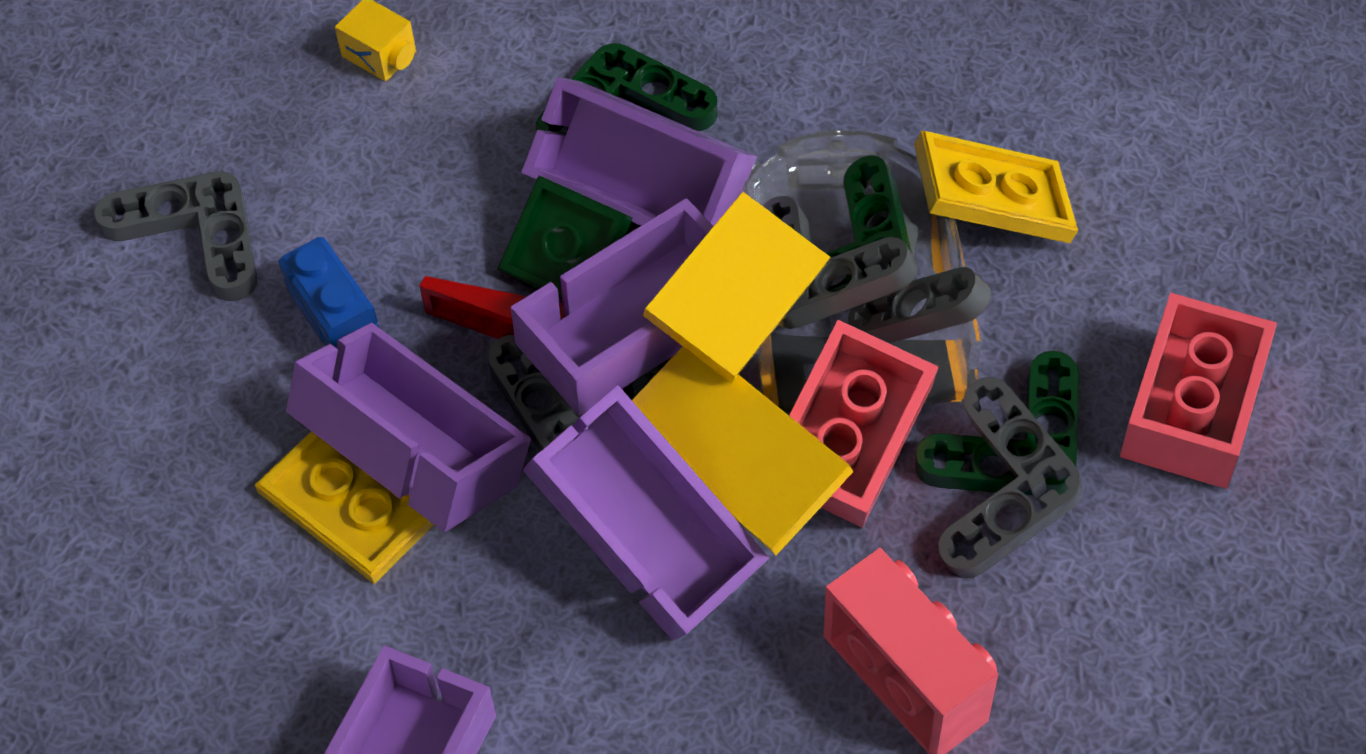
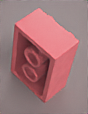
M1170 292L1128 423L1120 458L1228 489L1240 455L1277 322Z
M837 320L789 416L846 461L853 470V473L821 508L863 528L933 386L939 367L840 320Z
M880 547L826 586L823 637L928 754L948 753L989 721L999 674L993 658L980 644L974 643L971 645L957 630V624L953 615L942 603L938 601L932 603L918 588L915 575L904 562L900 560L894 562Z

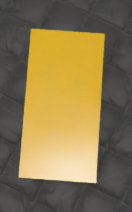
M683 346L632 400L740 525L775 556L853 473L852 468L846 461L740 375H737L733 382L730 383Z

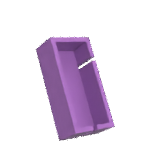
M557 77L541 120L549 124L568 126L569 129L566 135L558 132L537 130L521 173L537 179L538 175L633 217L632 222L641 226L687 198L714 226L744 191L757 156L581 81Z
M687 198L561 275L560 281L565 318L560 319L558 289L552 282L511 306L515 344L579 416L592 408L617 385L621 389L675 355L682 348V345L642 315L649 303L714 227Z
M370 323L338 340L337 347L329 344L295 361L286 412L398 498L408 494L410 496L408 505L444 533L518 487L531 438L375 324Z
M618 385L583 414L573 426L568 427L539 452L523 469L525 474L631 594L640 588L646 593V596L639 601L640 605L672 641L687 635L769 559V556Z
M384 645L324 754H477L496 718L490 687L441 668L435 679L431 663ZM440 692L443 702L436 700Z

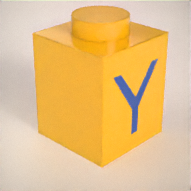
M362 0L335 26L341 56L385 82L397 70L405 69L411 63L416 52L411 22L374 0Z

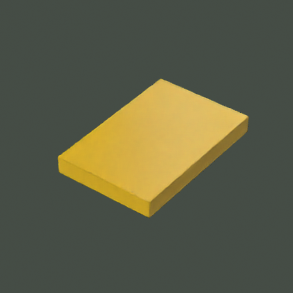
M920 131L914 142V147L930 214L1069 244L1072 242L1078 232V228L1058 161L933 132Z
M742 192L649 303L642 316L732 383L825 267L830 256L746 193Z
M312 431L255 484L256 490L261 496L373 584L434 525L408 505L410 498L408 494L398 498Z

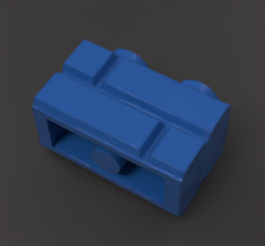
M317 237L283 255L278 260L287 292L322 343H325V346L331 344L337 347L339 339L370 323L379 327L375 308L324 237Z

